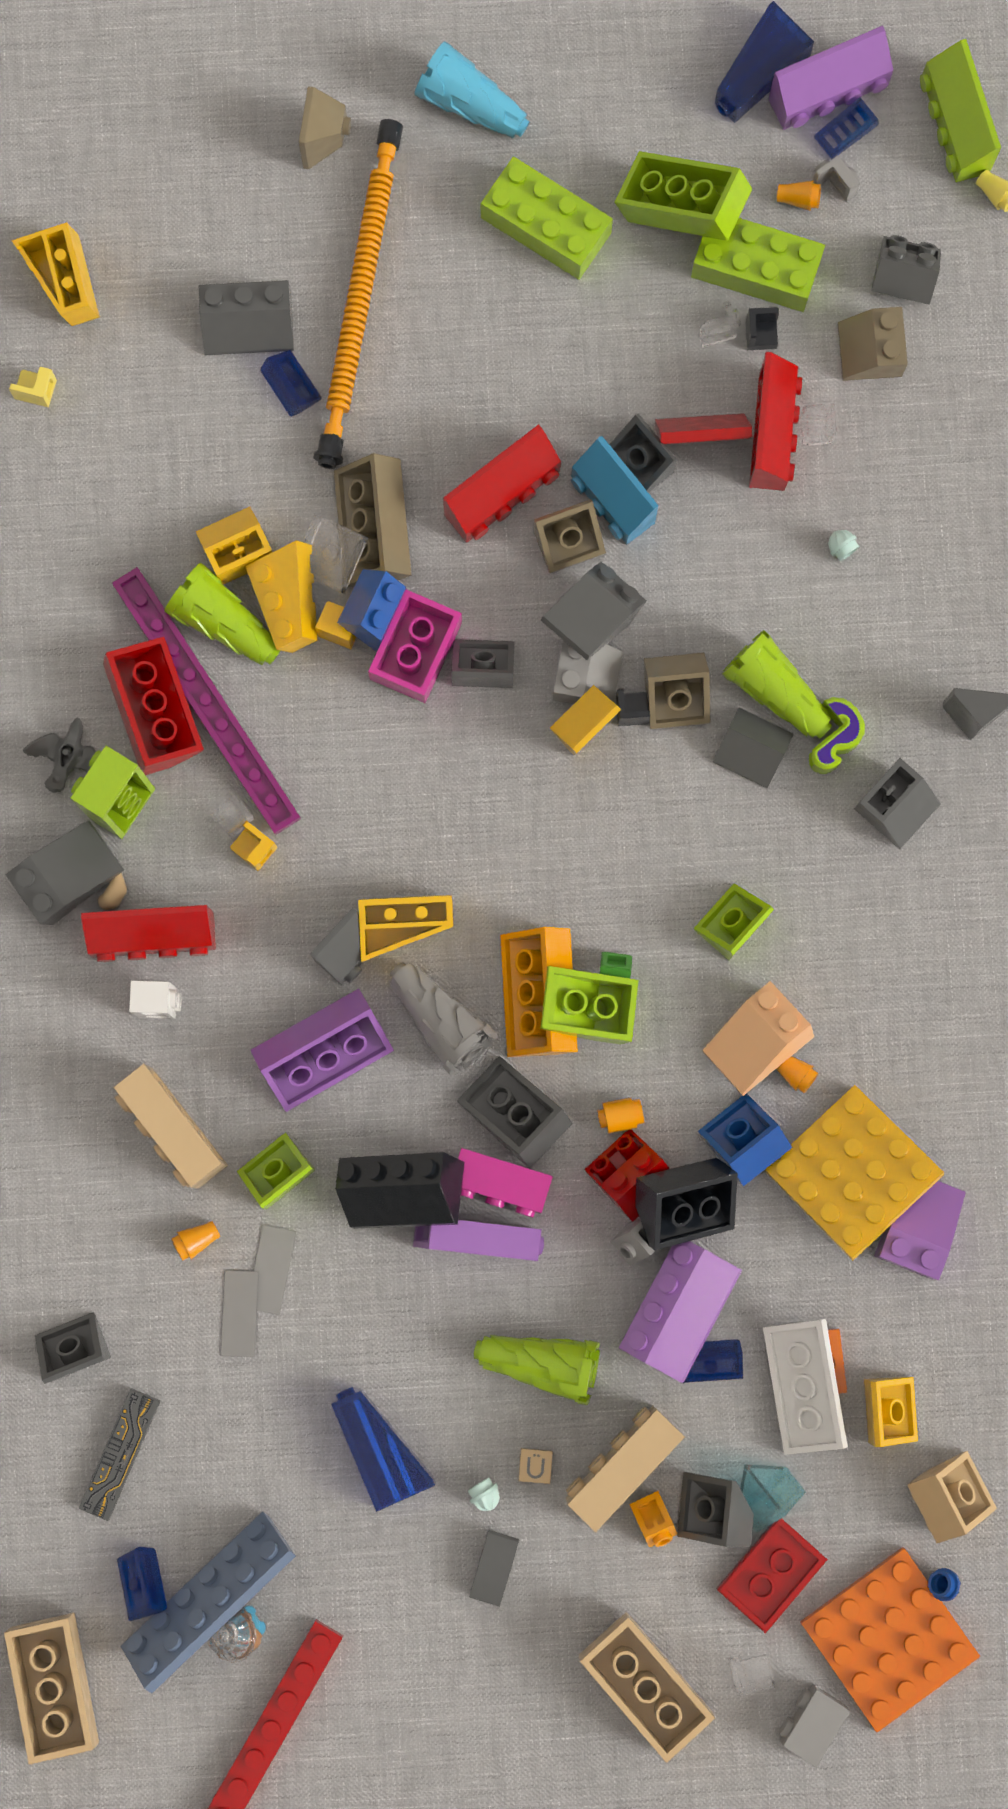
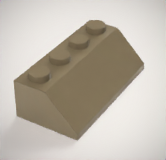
M373 453L334 470L344 587H354L363 569L387 571L398 581L412 576L401 459Z

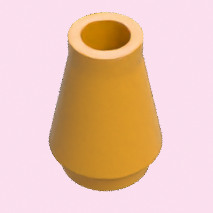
M814 180L779 184L777 202L811 211V208L818 209L821 184H815Z
M793 1056L776 1068L795 1091L799 1089L803 1093L809 1089L819 1074L813 1069V1065Z
M210 1221L203 1225L179 1231L177 1236L171 1238L182 1261L187 1258L192 1260L213 1241L220 1238V1234L213 1221Z

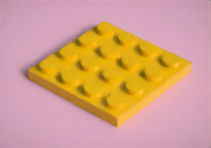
M856 1085L848 1090L791 1144L792 1148L765 1169V1172L852 1261L944 1176V1171Z

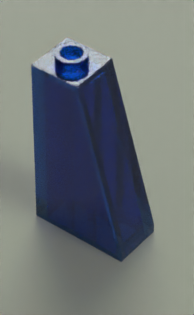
M774 1L767 7L716 92L715 105L722 116L729 117L734 123L771 91L776 71L811 56L814 41Z
M351 1387L335 1394L338 1400L331 1404L376 1512L436 1485L434 1476L363 1389L355 1392L354 1388Z

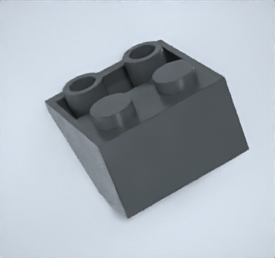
M899 235L883 236L871 291L930 305L940 272L941 249L928 242H920L919 244L908 242L906 238Z
M899 758L856 805L854 810L900 850L941 803L924 778Z

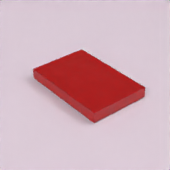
M744 413L655 419V430L662 444L749 439L752 437V426Z
M778 1515L716 1589L766 1634L828 1559Z

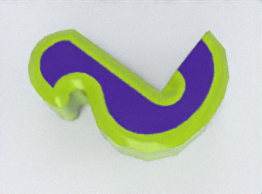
M831 697L822 703L829 711L831 720L839 728L813 748L809 754V765L814 772L819 774H828L835 770L842 760L837 755L848 754L854 750L865 734V721L860 712L851 702L844 698Z

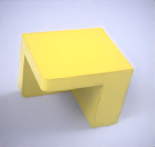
M39 367L38 373L21 370L17 385L11 383L9 391L16 400L49 408L57 379L52 369Z

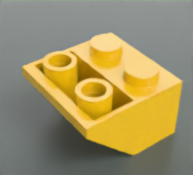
M250 506L195 531L216 576L221 579L223 585L248 574L246 565L273 552Z

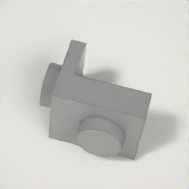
M840 156L831 161L826 159L815 168L813 176L815 184H823L830 180L846 202L856 196L860 185L859 177L852 167H847Z

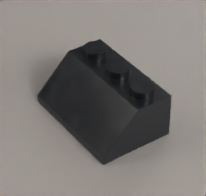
M716 1157L636 1177L635 1206L650 1247L655 1251L735 1229L738 1173Z

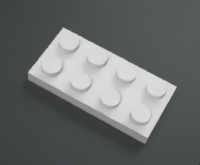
M826 1319L763 1327L784 1455L847 1448Z

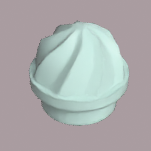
M847 530L834 531L828 542L830 554L833 557L836 556L839 561L846 559L860 547L856 542L857 537Z
M489 1477L468 1490L471 1496L469 1501L481 1511L493 1510L499 1502L497 1483L493 1484Z

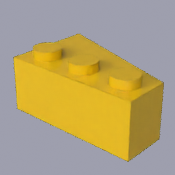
M67 222L11 240L59 314L71 326L100 317L79 235Z
M298 540L245 566L276 649L290 653L318 641L315 629L317 624L316 605L312 597V583H314V574L311 573L310 565L312 545Z
M452 895L359 899L361 962L453 927Z

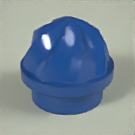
M940 1568L930 1575L928 1588L936 1599L945 1602L951 1601L959 1594L961 1582L957 1574L951 1569Z

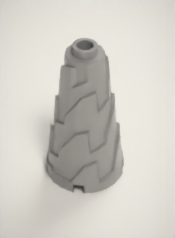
M402 962L391 971V988L406 1006L430 1048L444 1064L443 1068L451 1076L459 1074L455 1066L461 1064L464 1069H467L491 1047L493 1043L488 1037L496 1039L497 1033L471 1010L461 1005L450 993L441 989L418 966L414 967L412 963L406 965Z

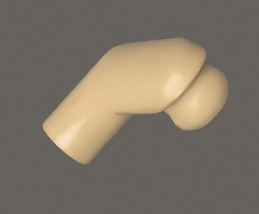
M122 872L109 882L104 893L99 896L98 904L103 910L116 908L126 895L127 886Z

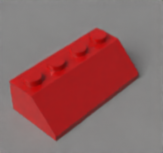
M765 352L759 372L749 488L785 491L788 481L793 482L795 463H790V454L796 452L797 435L792 434L793 424H798L800 406L795 405L796 395H801L803 378L797 377V365L772 352Z
M538 424L443 497L444 516L466 543L472 538L475 540L480 539L488 532L489 525L496 520L501 522L506 519L513 511L511 508L519 502L522 504L528 502L536 494L535 490L543 484L548 486L559 477L560 474L558 472H560L561 460L543 428Z
M165 637L106 652L103 666L138 766L143 773L148 775L172 768L204 751Z
M207 905L81 913L87 953L93 958L97 957V962L115 961V956L126 955L128 960L146 959V954L157 953L159 958L177 957V952L188 951L190 956L208 955V950H216L214 913Z

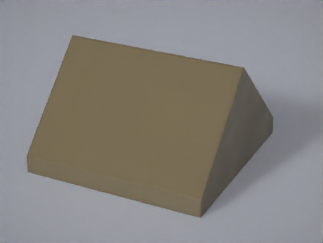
M591 499L534 519L533 532L549 573L606 553L594 504Z

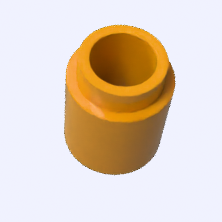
M632 1097L603 1102V1109L597 1110L600 1128H607L608 1133L637 1128L638 1124L645 1123L640 1099L632 1100Z

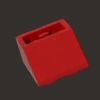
M629 1129L584 1170L611 1201L633 1222L639 1217L635 1206L636 1177L670 1168L632 1129Z

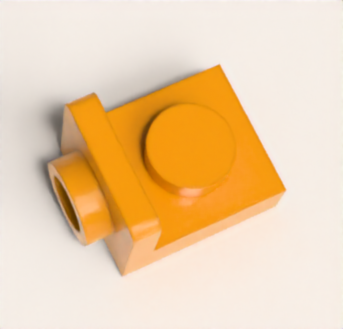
M658 1491L629 1504L649 1547L654 1545L656 1547L664 1546L672 1541L673 1536L678 1534Z

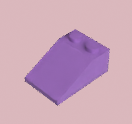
M937 1181L882 1233L874 1257L931 1280H939L951 1249L966 1192Z

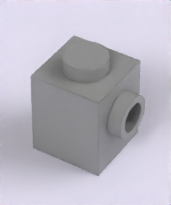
M640 1217L633 1222H629L610 1241L617 1249L618 1254L630 1266L651 1256L655 1252L650 1247Z

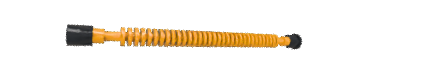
M383 119L379 125L376 142L379 145L377 158L379 159L378 168L371 170L368 192L366 194L345 304L346 307L344 309L345 314L343 315L337 346L338 350L336 351L335 365L330 382L331 387L329 388L328 401L326 403V408L331 411L330 420L325 425L324 434L320 435L318 450L314 452L313 456L318 461V465L326 469H335L336 465L343 463V457L341 456L344 440L341 439L343 426H341L342 415L350 410L349 405L353 395L352 391L360 358L359 354L361 352L366 318L371 300L370 296L378 263V253L380 252L389 196L394 175L389 172L390 162L394 161L395 152L399 150L403 125L392 119Z

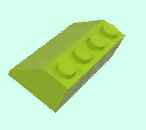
M962 39L927 61L923 73L920 75L921 89L924 93L927 92L930 101L928 103L930 117L936 120L938 126V142L940 146H944L947 154L945 158L946 167L949 173H953L956 183L979 177L985 170L991 171L1001 150L999 138L967 40Z

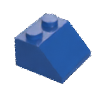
M363 569L337 623L377 652L406 590V586L387 571Z
M747 1093L698 1130L701 1137L716 1156L738 1173L737 1180L743 1186L792 1148L780 1126Z

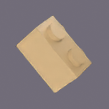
M968 1451L962 1452L923 1472L907 1485L936 1543L966 1535L997 1509Z

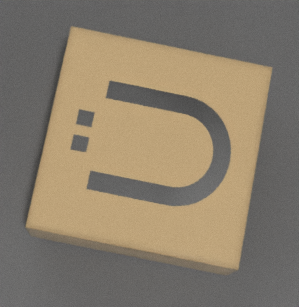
M521 1448L518 1481L550 1484L553 1451Z

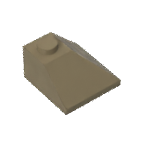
M310 86L307 88L299 136L303 169L312 168L342 147L344 135L349 136L351 129V117H347L345 105L315 87Z

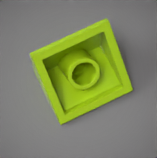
M733 884L693 929L726 959L730 960L774 909L771 905Z
M285 1132L237 1170V1173L260 1207L268 1209L312 1174L315 1168Z

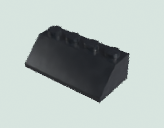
M445 1152L339 1158L335 1189L349 1227L357 1229L458 1225L465 1162Z

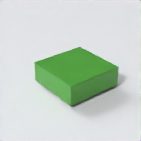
M611 952L601 953L599 974L623 978L631 977V955Z

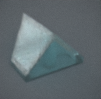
M744 1465L740 1489L754 1514L753 1528L756 1532H759L786 1516L806 1491L786 1466Z

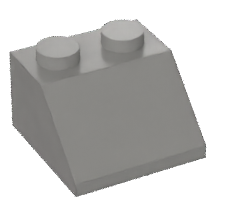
M563 640L552 700L575 704L594 685L614 702L623 651L606 644L586 660Z

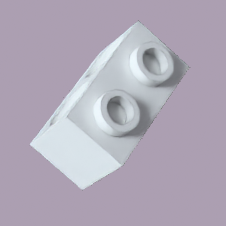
M131 981L129 1009L131 1014L138 1018L176 1019V1011H181L182 996L181 993H177V988L174 985L164 981Z

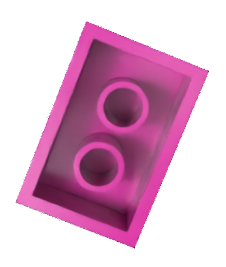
M406 589L368 670L370 680L422 703H426L461 627L462 613Z
M461 1148L458 1159L465 1162L461 1196L473 1199L474 1194L486 1197L485 1203L499 1208H503L505 1203L517 1206L516 1213L532 1218L535 1212L542 1213L553 1176Z

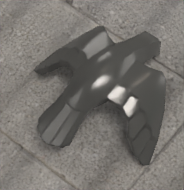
M78 717L71 723L64 739L60 738L56 733H50L32 741L23 749V753L27 754V756L48 757V759L54 762L53 771L44 783L50 792L63 791L67 777L74 769H82L87 774L91 768L89 762L96 750L92 746L81 745L83 725Z

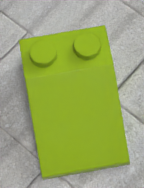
M548 966L540 1029L620 1045L632 1042L639 980Z

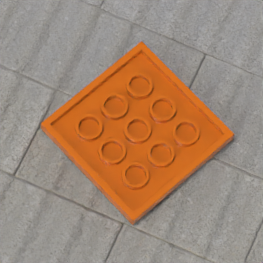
M904 1547L900 1548L800 1621L876 1732H879L981 1657L943 1602L936 1599L930 1592L927 1579Z

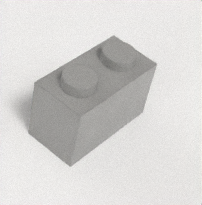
M812 1684L809 1690L805 1688L796 1702V1706L799 1708L793 1718L787 1717L779 1731V1734L782 1736L779 1740L785 1748L817 1768L850 1710L844 1703Z

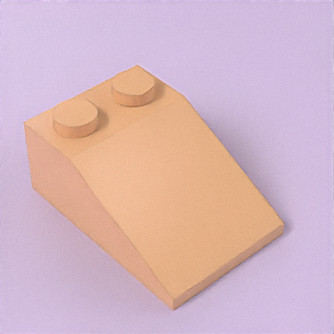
M769 981L745 1001L703 1049V1053L739 1093L744 1096L813 1039L814 1034L811 1024L776 986Z

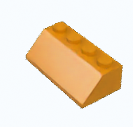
M540 927L501 934L507 1057L546 1056L578 1052L577 1037L540 1029L547 967L552 966L573 970L570 928Z

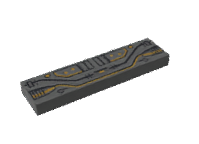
M133 1388L130 1389L79 1509L106 1521L110 1520L161 1400Z

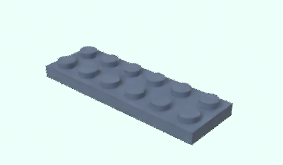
M262 1511L121 1645L144 1689L151 1694L296 1557L266 1513Z

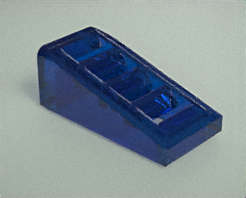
M859 97L813 137L832 160L878 126L879 120L862 98ZM856 113L865 121L862 126L854 117ZM849 120L856 131L852 133L844 124L845 121ZM837 127L847 136L844 141L835 131ZM830 134L838 146L833 148L825 138L826 135Z

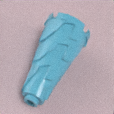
M446 41L443 42L427 64L428 69L426 73H422L414 95L446 112H454L474 124H481L511 138H514L516 135L521 137L530 123L526 119L527 113L501 91L494 81L477 70L474 63L454 49L452 45Z

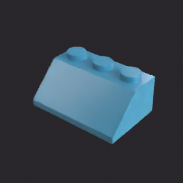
M600 436L572 466L571 483L580 494L584 492L593 501L596 515L598 517L604 516L609 523L608 528L617 540L622 539L627 545L655 524L659 505L604 437Z

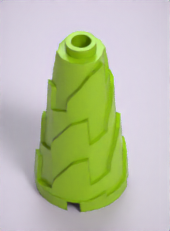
M199 563L185 578V583L178 587L166 605L164 612L183 625L191 626L212 641L216 639L238 655L243 654L260 665H263L265 662L271 665L281 650L276 649L270 632L263 627V623L240 604L242 601L221 583L220 578L204 564Z
M762 630L752 639L754 642L748 646L746 645L721 674L727 680L735 683L762 706L765 705L780 718L791 723L806 737L808 735L812 738L817 736L820 739L832 727L829 723L831 719L829 711L821 704L811 688L799 676L798 670L776 646L772 637L765 630Z
M490 1335V1337L484 1336L482 1341L477 1340L474 1349V1359L479 1361V1365L483 1366V1369L510 1376L515 1380L548 1393L574 1400L577 1404L588 1405L592 1395L587 1394L588 1387L594 1388L600 1350H597V1348H599L600 1342Z

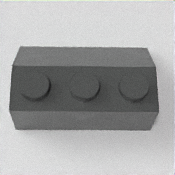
M289 280L198 285L199 313L205 355L294 351L292 295Z

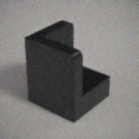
M778 307L749 308L745 322L747 350L777 349Z
M617 689L616 705L621 709L617 713L618 726L648 724L650 711H648L647 692L624 694V689Z

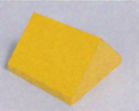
M593 685L550 729L566 748L575 755L621 709Z
M914 1377L864 1379L868 1443L874 1447H885L918 1441Z

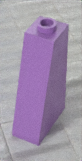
M458 1220V1225L415 1226L413 1247L538 1261L539 1255L542 1254L544 1249V1238L541 1236L542 1229Z

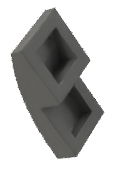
M492 1530L488 1531L469 1598L500 1607L519 1543L518 1538Z

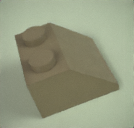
M902 307L874 308L838 322L843 381L903 376L908 361Z
M704 652L644 658L645 691L647 692L648 711H650V729L711 723L710 676Z

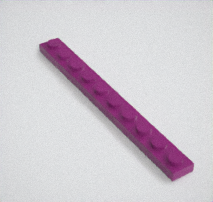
M138 567L112 582L147 639L153 640L165 637L186 699L274 834L277 835L299 821L301 817L170 616L164 612L165 608Z

